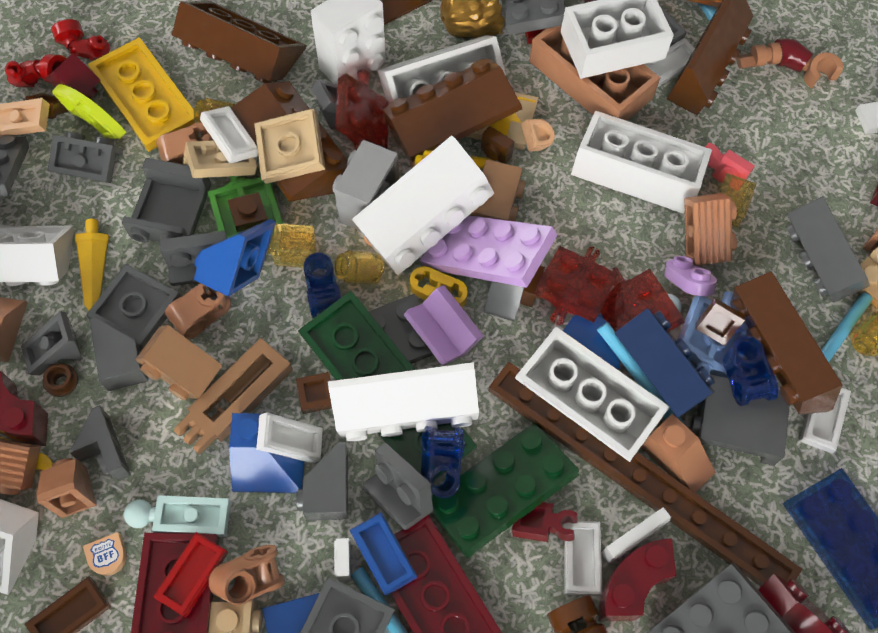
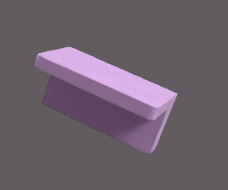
M445 285L436 288L422 304L410 308L404 313L406 319L442 365H446L466 355L484 337Z

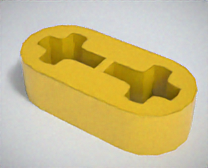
M426 266L418 267L411 273L410 290L413 294L415 293V296L426 300L436 288L445 285L450 293L454 289L458 290L459 297L454 298L462 308L466 304L467 287L459 279ZM425 277L429 278V284H425L423 288L419 287L418 280L422 281Z

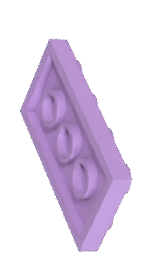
M467 216L458 226L440 239L435 246L427 250L420 262L423 266L440 272L527 288L557 234L552 226Z

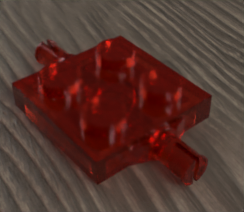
M365 69L357 71V80L347 73L338 78L335 129L346 135L353 142L354 150L358 149L363 140L388 149V123L382 109L388 107L389 101L370 89V73Z
M559 246L533 293L548 300L556 307L550 316L552 323H555L558 315H560L556 325H562L568 313L581 316L593 323L595 322L618 276V273L595 263L600 256L598 248L591 255L594 247H589L584 257L573 251Z
M617 267L612 268L614 275L611 270H608L606 276L614 288L593 301L599 313L610 323L615 332L647 308L652 309L655 313L660 310L672 324V327L668 329L669 332L685 323L683 316L650 268L626 281Z

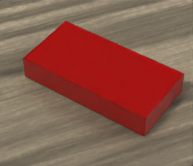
M196 532L153 598L187 618L208 586L210 574L214 568L222 564L229 552Z

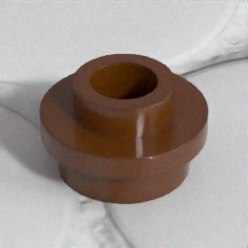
M54 364L47 368L43 375L44 389L55 397H63L70 394L78 384V374L68 364ZM65 376L67 378L65 382L57 386V380Z

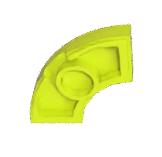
M58 84L52 90L53 95L72 115L78 116L89 123L104 138L120 139L126 133L106 111L77 90L63 84Z

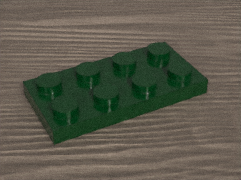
M534 422L432 495L433 512L431 514L464 556L469 558L578 477L579 468Z

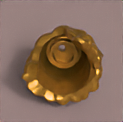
M499 0L441 1L440 18L450 35L459 38H478L484 35L502 34L505 20L501 15L502 7L499 4Z

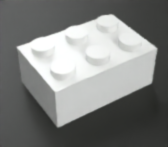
M327 0L311 10L319 69L332 83L345 87L348 85L352 86L371 70H378L386 61L383 3L380 0Z
M596 0L565 7L561 34L580 79L666 59L674 36L657 0Z

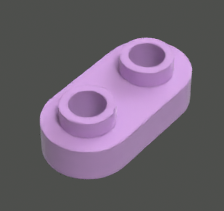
M675 256L673 260L666 262L665 278L684 292L703 297L711 296L715 293L716 277L711 275L709 270L694 265L691 258Z

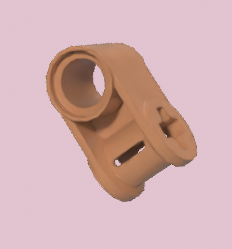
M195 123L189 127L161 135L157 139L156 145L162 161L184 165L183 158L186 142L214 140L202 123ZM198 131L201 133L202 138L197 134Z
M200 283L184 296L169 304L165 310V315L178 332L190 340L226 314L231 307V299L229 296ZM215 296L217 299L212 300L211 297Z
M275 545L259 546L240 557L214 568L209 577L211 592L233 605H242L264 593L282 587L285 584V578L278 570L275 558L278 554L277 547ZM236 577L235 585L228 591L229 583Z

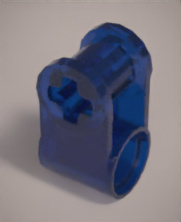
M313 253L304 261L303 269L308 289L306 292L312 319L341 298L333 263L330 257L324 253ZM317 269L327 270V272L321 276H315L312 274Z
M743 335L738 337L725 353L722 360L736 403L740 406H745L753 400L765 398L768 401L777 399L779 391L777 379L771 371L762 344L752 336ZM738 353L743 354L747 360L741 358Z
M425 426L423 429L420 474L431 483V492L437 497H451L459 489L461 460L465 441L462 428L444 431L434 430L432 426ZM445 470L446 479L444 483L440 486H434V476L438 472Z

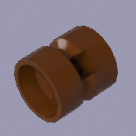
M590 595L573 600L547 614L554 633H572L569 625L583 618L587 628L576 633H608L605 625L598 624L596 621L599 612Z

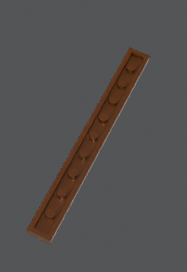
M508 362L489 386L488 391L532 423L535 422L540 429L657 512L664 507L671 517V523L728 564L734 562L746 577L760 587L773 574L787 582L790 579L796 580L802 571L801 567L637 452L629 462L516 380L515 377L520 372V369L512 363Z

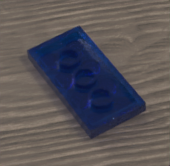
M841 468L782 504L867 627L872 630L878 627V517Z

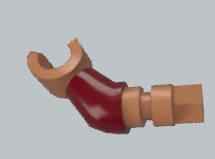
M776 39L774 43H768L767 46L764 44L753 45L750 54L739 55L736 59L739 69L765 66L768 63L769 65L776 64L777 67L785 66L799 73L804 70V81L811 89L821 76L818 71L825 73L828 80L836 81L843 70V63L835 54L823 52L812 58L813 53L794 39Z

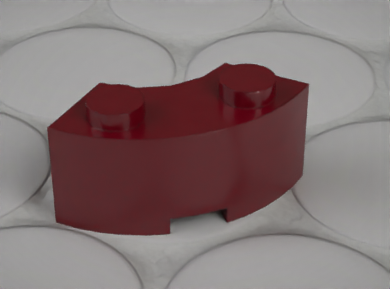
M0 371V433L13 441L46 446L48 413L35 401L19 399L16 384Z
M672 538L656 540L639 547L615 568L602 591L603 594L599 602V621H635L644 615L645 599L654 585L666 583L677 576Z
M773 574L758 589L795 633H850L848 628L837 617L832 616L829 619L807 598L809 596L807 591L794 579H790L787 582Z

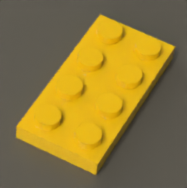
M140 37L88 64L90 70L101 80L99 83L148 152L157 148L156 141L161 135L189 127L195 123H201L197 113Z

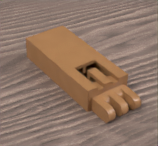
M260 338L187 409L189 414L175 427L174 432L178 436H182L192 428L183 439L188 445L193 444L201 436L193 447L198 454L202 453L216 438L222 442L231 433L232 413H251L293 371L291 363ZM224 398L230 406L226 410L219 406L217 408L218 412L211 418L208 413Z

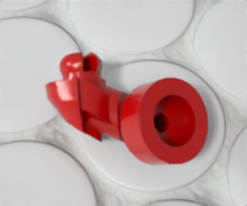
M62 20L51 27L55 42L63 45L70 51V54L74 53L76 56L94 61L110 51L109 43L101 35H93L88 39H82L84 33L80 22L77 20Z
M47 54L41 60H28L20 64L16 61H10L5 66L7 80L16 87L26 88L35 87L34 85L40 78L50 83L46 77L66 57L57 54Z

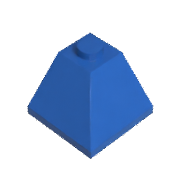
M269 219L202 249L195 259V267L197 269L194 280L226 296L232 295L260 277L276 221Z
M232 413L229 442L232 492L297 493V489H303L305 461L258 450L257 438L259 416L261 414Z

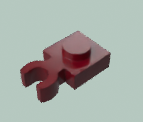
M542 502L515 522L511 531L513 537L548 542L550 533H554L561 540L573 541L575 538L574 530L565 529L562 526L567 522L577 523L578 517L577 513L572 510H563L556 514L554 513L553 503Z

